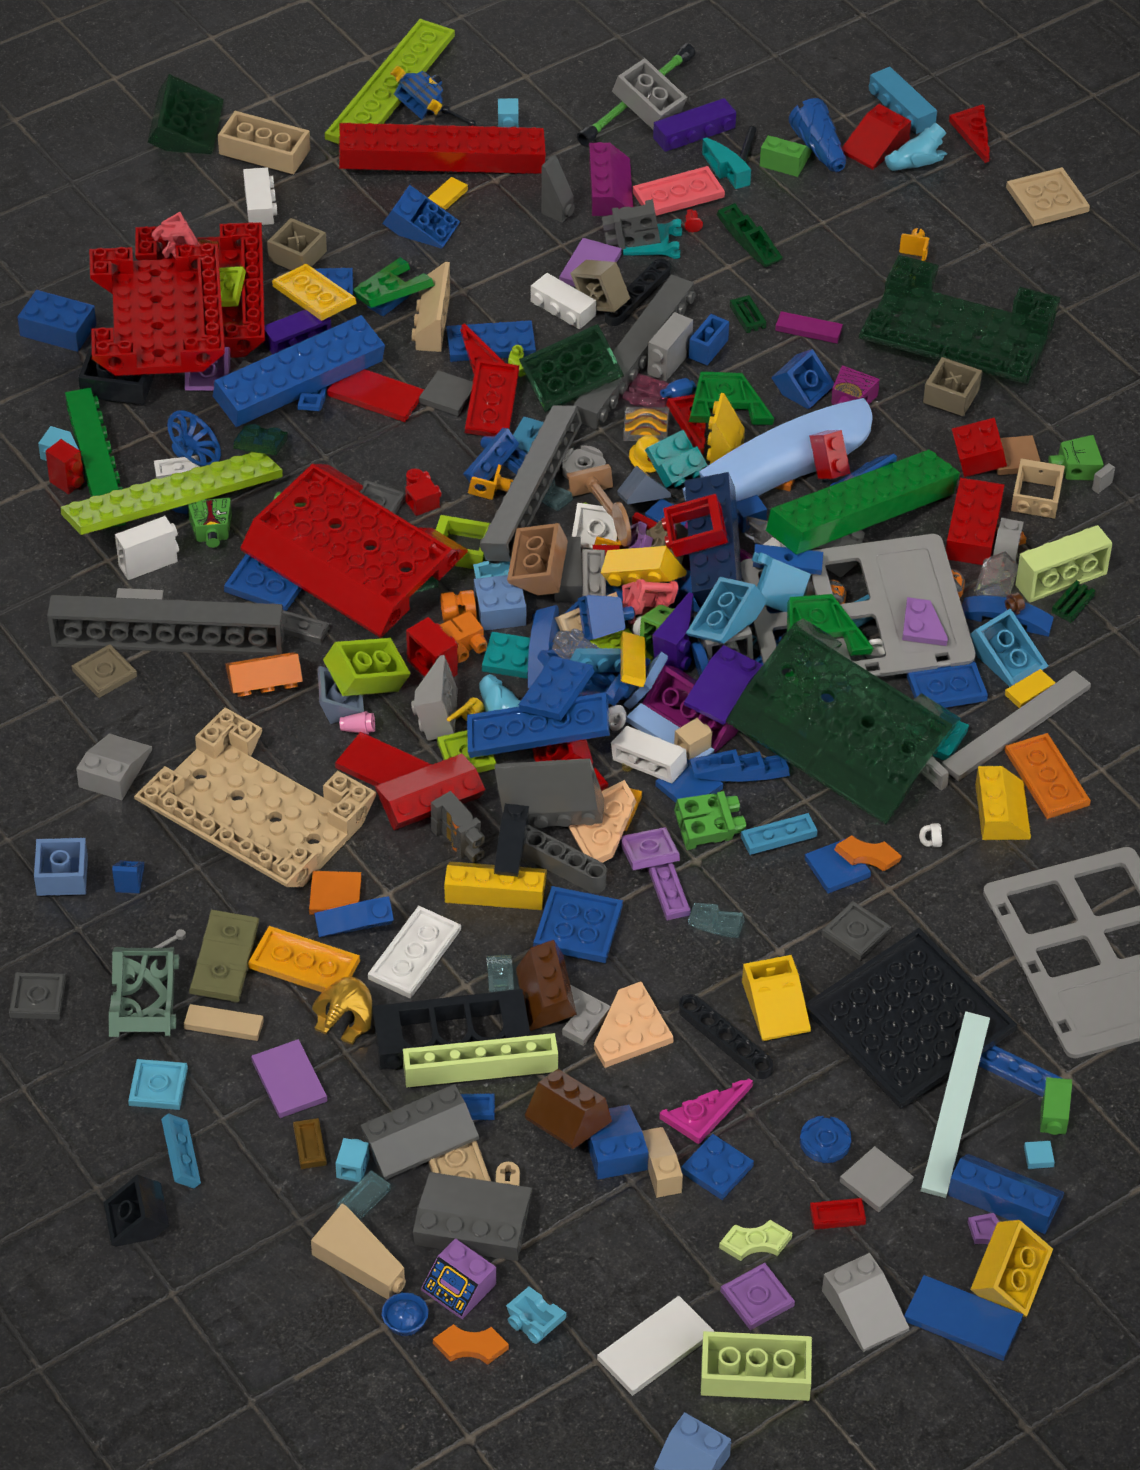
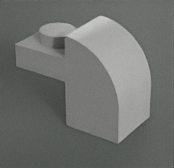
M1001 518L994 548L992 568L1014 572L1024 522Z

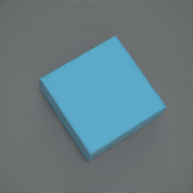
M1050 1141L1025 1142L1024 1151L1028 1169L1054 1167L1055 1162Z

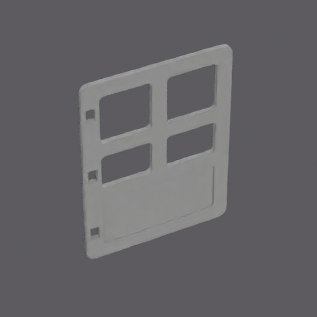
M926 534L812 550L824 552L821 575H810L815 595H833L826 565L858 561L860 563L870 599L840 605L851 619L874 617L876 619L886 655L881 658L852 661L843 637L827 638L833 664L805 668L821 674L820 685L861 680L874 676L882 677L931 670L944 666L966 665L974 661V646L943 540L939 535ZM752 559L743 560L741 562L742 582L757 586L759 582L758 575L762 574L763 568L753 567ZM907 597L931 601L948 637L947 646L902 640ZM764 605L757 619L753 621V626L766 672L777 648L773 631L787 629V612L771 614L767 611L766 605ZM948 655L949 660L937 662L936 657ZM878 665L879 670L866 671V667ZM772 675L768 678L773 683L781 681V678L777 675Z
M1123 847L997 880L984 886L983 895L990 909L994 912L997 922L1020 967L1025 972L1027 980L1050 1025L1056 1032L1065 1054L1071 1058H1080L1140 1041V954L1124 959L1117 958L1104 934L1140 924V905L1102 916H1095L1075 880L1077 877L1121 866L1125 868L1140 895V858L1137 852L1130 847ZM1056 884L1077 922L1034 934L1026 933L1007 896ZM1005 906L1008 914L1002 916L998 908ZM1081 939L1088 941L1100 965L1057 977H1050L1047 974L1036 953L1043 949ZM1035 964L1039 972L1032 973L1028 965ZM1066 1023L1069 1031L1063 1033L1058 1024Z

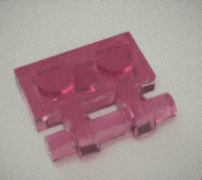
M638 373L629 387V392H624L623 399L630 401L632 405L637 406L639 404L655 410H661L663 413L669 397H661L660 391L665 389L669 383Z

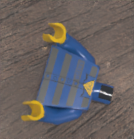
M396 66L390 74L395 77L397 82H400L394 95L421 120L429 111L435 115L440 113L443 98L440 95L443 92V88L441 87L442 79L438 75L430 77L424 71L417 74L405 73L400 66Z

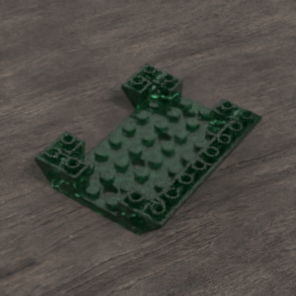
M898 255L885 281L884 295L877 309H871L859 333V339L939 361L944 357L982 370L983 373L1028 385L1052 331L1061 297L1020 287L1014 298L1012 312L933 292L932 289L939 265Z
M802 618L793 624L742 692L726 722L886 825L910 792L916 778L931 757L938 753L961 718L922 693L915 699L909 698L837 652L842 642ZM790 669L794 675L786 677L782 674L781 670ZM829 694L834 700L832 702H825L822 700L821 695ZM868 719L874 726L866 728L861 724V721ZM909 745L913 748L914 752L911 754L904 753L901 746Z

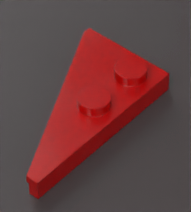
M982 104L951 114L949 122L984 163L989 162L990 149L984 113L985 106Z
M465 323L461 325L460 332L473 374L475 373L477 359L505 363Z
M695 394L668 398L666 406L681 429L685 431L692 446H697L703 455L706 423L689 422Z

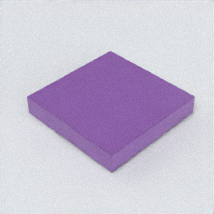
M666 827L624 835L620 839V845L633 870L680 861L679 852Z
M766 1263L722 1285L720 1290L750 1330L795 1305L794 1299Z

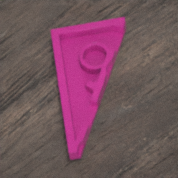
M747 1079L732 1083V1087L721 1092L714 1090L699 1096L695 1100L685 1101L682 1103V1107L669 1112L667 1109L662 1110L659 1119L697 1144H700L753 1087V1080Z

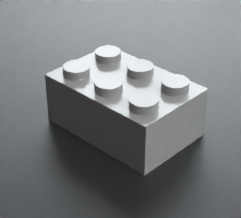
M645 58L620 74L612 90L619 99L652 129L654 122L681 113L687 100V96Z

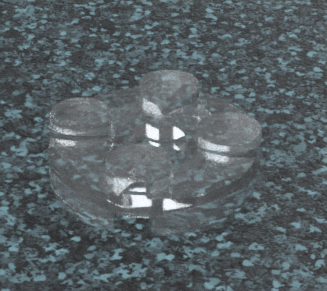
M572 629L571 632L558 631L552 641L554 642L553 650L561 658L568 660L571 659L576 648H599L584 638L583 632L578 629Z

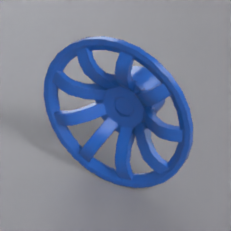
M181 410L175 411L170 415L167 427L173 442L172 449L177 457H186L189 461L201 467L220 460L221 449L213 431L202 419L190 412ZM176 417L180 420L181 426L173 422ZM184 417L190 418V425L188 430L186 419ZM198 423L204 429L193 436L196 424ZM172 427L177 429L179 436L174 437ZM207 433L212 440L198 442ZM204 447H213L215 449V454L212 451L205 449ZM204 454L208 455L212 461L206 462ZM198 455L200 457V461L195 460L191 456Z

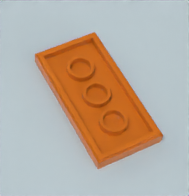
M1048 733L1005 746V753L1047 819L1090 806L1091 800Z

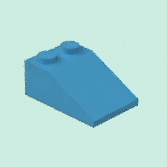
M719 577L686 634L724 644L757 619L767 599L755 584Z
M1011 609L980 626L970 634L977 657L1009 687L1039 669L1044 670L1048 667V664Z

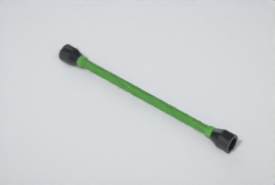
M689 43L683 44L677 50L672 60L663 66L659 72L665 76L676 66L688 62L695 56L694 47ZM622 101L597 123L583 128L577 133L579 143L583 146H588L589 143H592L601 129L628 106Z

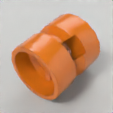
M473 590L460 591L458 595L454 592L440 594L443 622L452 621L453 618L468 611H471L476 618Z

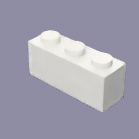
M268 167L243 169L248 222H262V225L274 224L273 216L277 215V205L272 203L276 202L275 189H270L274 188L273 176H269Z
M546 273L531 285L532 303L578 329H581L596 316L595 299L549 273Z
M626 726L611 742L614 761L669 783H673L688 767L685 748Z

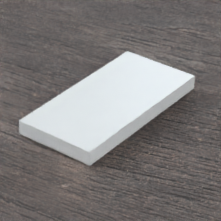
M418 906L369 971L368 979L411 999L459 934L461 924Z
M677 1296L599 1353L597 1360L633 1396L701 1346L703 1331L714 1332V1330L680 1296Z

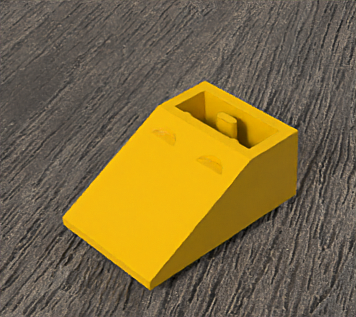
M724 393L720 394L719 401L714 402L713 414L715 415L714 417L710 416L708 429L712 430V432H709L707 445L711 446L707 452V461H710V464L744 444L745 428Z
M792 955L743 964L742 984L762 1041L811 1032L799 974Z

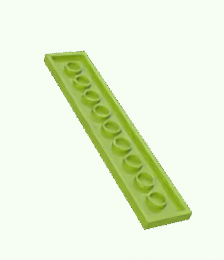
M419 19L325 132V140L339 144V123L384 124L402 102L394 95L400 82H397L395 77L390 74L396 66H400L405 73L417 74L421 71L426 72L455 37V30Z
M255 450L249 454L233 456L231 459L213 462L203 467H195L182 473H173L171 476L153 479L143 484H135L122 490H113L104 495L92 496L90 499L79 502H71L69 505L61 507V515L80 535L278 479L283 477L282 469L262 450Z

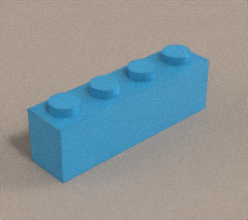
M891 67L870 74L869 91L871 94L876 96L888 109L911 120V130L915 134L923 132L925 128H930L934 122L936 123L937 110Z

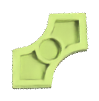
M771 1220L757 1228H743L734 1225L719 1243V1248L740 1261L756 1252H768L778 1256L792 1239V1232Z

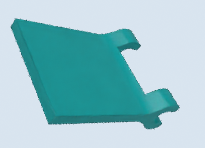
M674 219L669 223L657 224L661 243L625 247L623 255H666L673 259L680 258V243L678 241L669 243V234L682 236V228H676L681 227L682 220Z

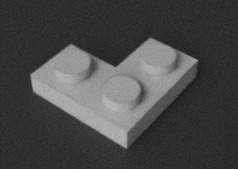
M570 985L577 1015H574L564 1026L562 1035L584 1046L603 1023L611 1006Z

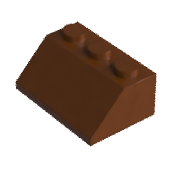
M551 940L531 947L516 968L519 987L523 989L530 1031L577 1015L564 956L556 942Z
M559 1069L538 1082L525 1113L526 1120L572 1149L612 1122L606 1098Z

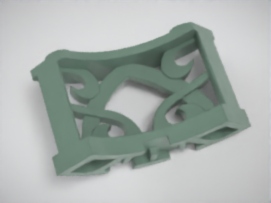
M114 947L112 952V986H117V991L111 995L109 1037H119L120 1032H165V1036H170L171 1029H176V1014H173L174 969H179V954H175L174 947ZM124 956H143L140 964ZM149 956H165V968L162 970L157 969L158 960L151 964L150 970L146 968ZM131 978L135 983L127 984L126 980ZM168 978L166 989L162 981H165ZM143 980H145L155 989L160 997L152 1005L141 1010L140 1005L136 1001L123 996L131 995L138 991L142 986Z

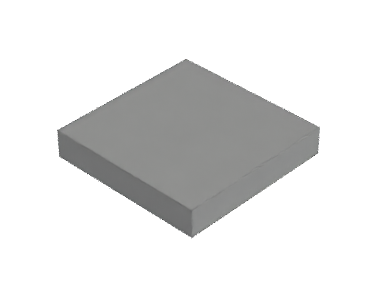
M874 1146L840 1176V1182L879 1213L913 1182L914 1176Z

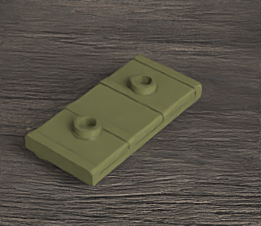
M217 910L210 911L189 994L229 1000L234 1003L240 1001L248 970V962L251 958L258 931L259 918Z

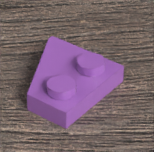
M907 597L902 640L947 646L948 637L931 601Z

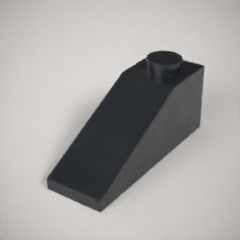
M505 803L494 874L519 876L529 827V806Z

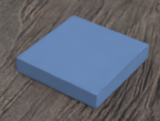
M661 652L649 664L646 670L644 687L638 686L631 696L625 700L623 705L629 710L652 688L668 659L666 654Z

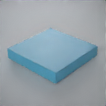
M137 1059L128 1100L129 1106L180 1110L188 1070L187 1063Z

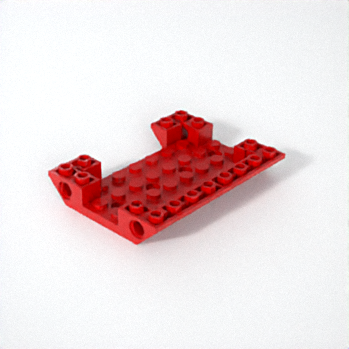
M262 222L220 224V237H197L199 244H218L219 268L243 266L246 270L238 306L222 307L224 347H230V358L245 357L265 341ZM158 226L135 228V257L138 261L176 259L172 253L167 258L162 253L168 244V240H163L161 236L156 241L153 239L152 233Z
M218 244L175 245L176 259L133 261L132 247L89 249L90 279L113 294L114 331L113 328L104 327L91 329L92 360L115 376L204 372L225 354Z
M311 464L253 519L240 547L241 551L381 638L410 610L409 598L431 576L440 580L468 553V549L433 528H417L361 494L360 491L363 489V485L328 464ZM297 503H306L303 507L295 506ZM331 525H341L339 528L336 529L330 527ZM367 546L376 547L374 550L365 549ZM408 567H409V568L412 569V570L409 571V572H402V571H401L402 568H408Z

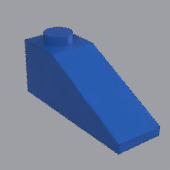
M389 896L314 913L319 937L389 925L394 921Z

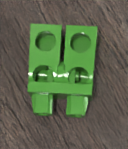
M724 791L717 792V794L677 799L674 812L681 829L686 850L695 849L696 845L716 843L724 840L730 841L733 839L734 834L745 830L746 822L743 815L732 817L731 812H737L740 809L737 796H725Z

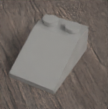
M445 655L439 656L415 690V699L411 702L413 714L418 715L419 729L425 733L427 740H434L437 737L455 733L456 718L448 722L447 717L457 709L458 688Z
M108 734L85 753L76 768L79 787L123 800L151 753L152 746Z
M870 1253L824 1274L822 1292L863 1352L909 1331V1326L890 1285Z

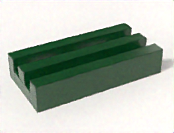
M750 295L730 300V308L746 333H750L751 329L758 331V327L766 328V320ZM750 311L752 312L753 316H754L755 319L757 320L756 322L754 321V319H753L752 316L750 315Z
M1075 580L1052 606L1051 613L1071 623L1095 596V589L1091 588L1088 590L1087 585L1083 584L1081 586L1079 585L1080 582ZM1084 594L1085 596L1081 599V601L1074 607V609L1069 614H1067L1066 612L1071 607H1073V605L1081 597V595Z

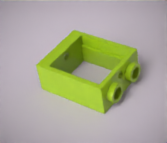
M441 515L436 530L446 537L449 534L482 539L491 523ZM479 548V551L468 549V553L454 566L474 569L473 564L486 561L484 552L481 551V548Z

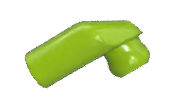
M514 345L508 358V364L520 365L519 376L522 377L527 373V368L522 364L524 349L521 345Z

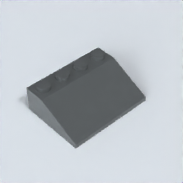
M590 758L495 764L502 812L505 803L529 806V825L538 828L603 823L604 797Z
M429 1172L414 1224V1245L444 1250L456 1238L478 1255L518 1261L532 1188Z

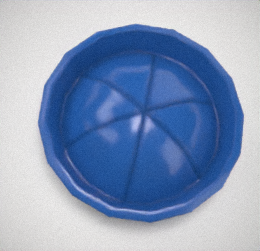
M399 1293L386 1300L382 1307L381 1316L386 1326L393 1333L400 1336H409L418 1332L428 1318V1307L420 1296L413 1293Z

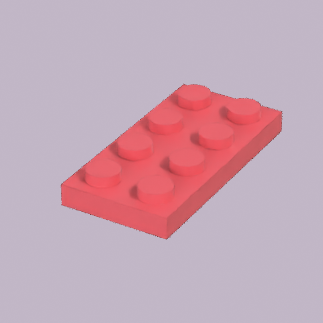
M708 166L633 186V194L640 205H645V201L653 199L656 216L725 197L724 189Z

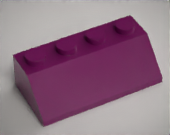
M589 143L592 216L613 215L612 208H632L630 158L611 143Z
M664 665L642 704L680 728L698 718L711 729V747L714 749V753H716L737 734L748 713L739 708L722 725L685 706L684 701L697 680L677 667Z

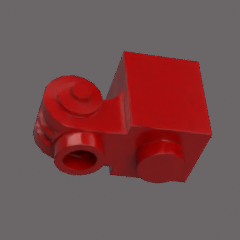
M420 469L408 470L405 487L406 503L415 516L439 508L441 491L438 485L433 484L427 471L422 472Z

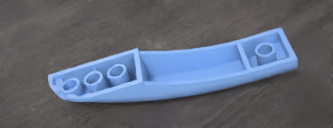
M862 398L832 405L795 418L727 453L699 471L700 477L729 472L735 485L736 502L754 495L759 496L785 482L816 471L809 435L827 430H842L847 455L862 445L871 432L873 418L870 406ZM684 487V488H683V494H684V499H685V501H686V494H685V487Z

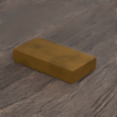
M319 1118L293 1122L301 1169L326 1166Z

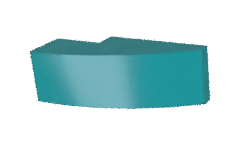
M707 137L703 138L702 155L718 178L727 177L735 189L749 186L751 169L745 161L724 145Z

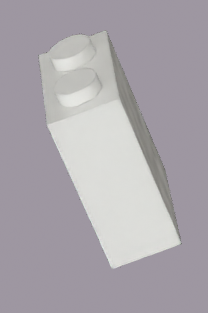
M165 516L115 534L118 564L127 580L178 562L177 552H179V546L175 540V536L178 535L177 529L173 523H169Z

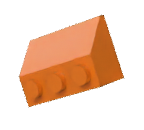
M295 652L225 663L231 692L237 693L238 697L251 695V690L260 689L261 693L275 690L274 686L283 685L284 689L298 687L297 682H303L299 656Z

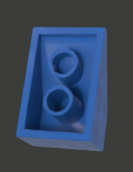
M630 1105L608 1108L612 1122L586 1140L597 1180L648 1170L649 1152L643 1132Z

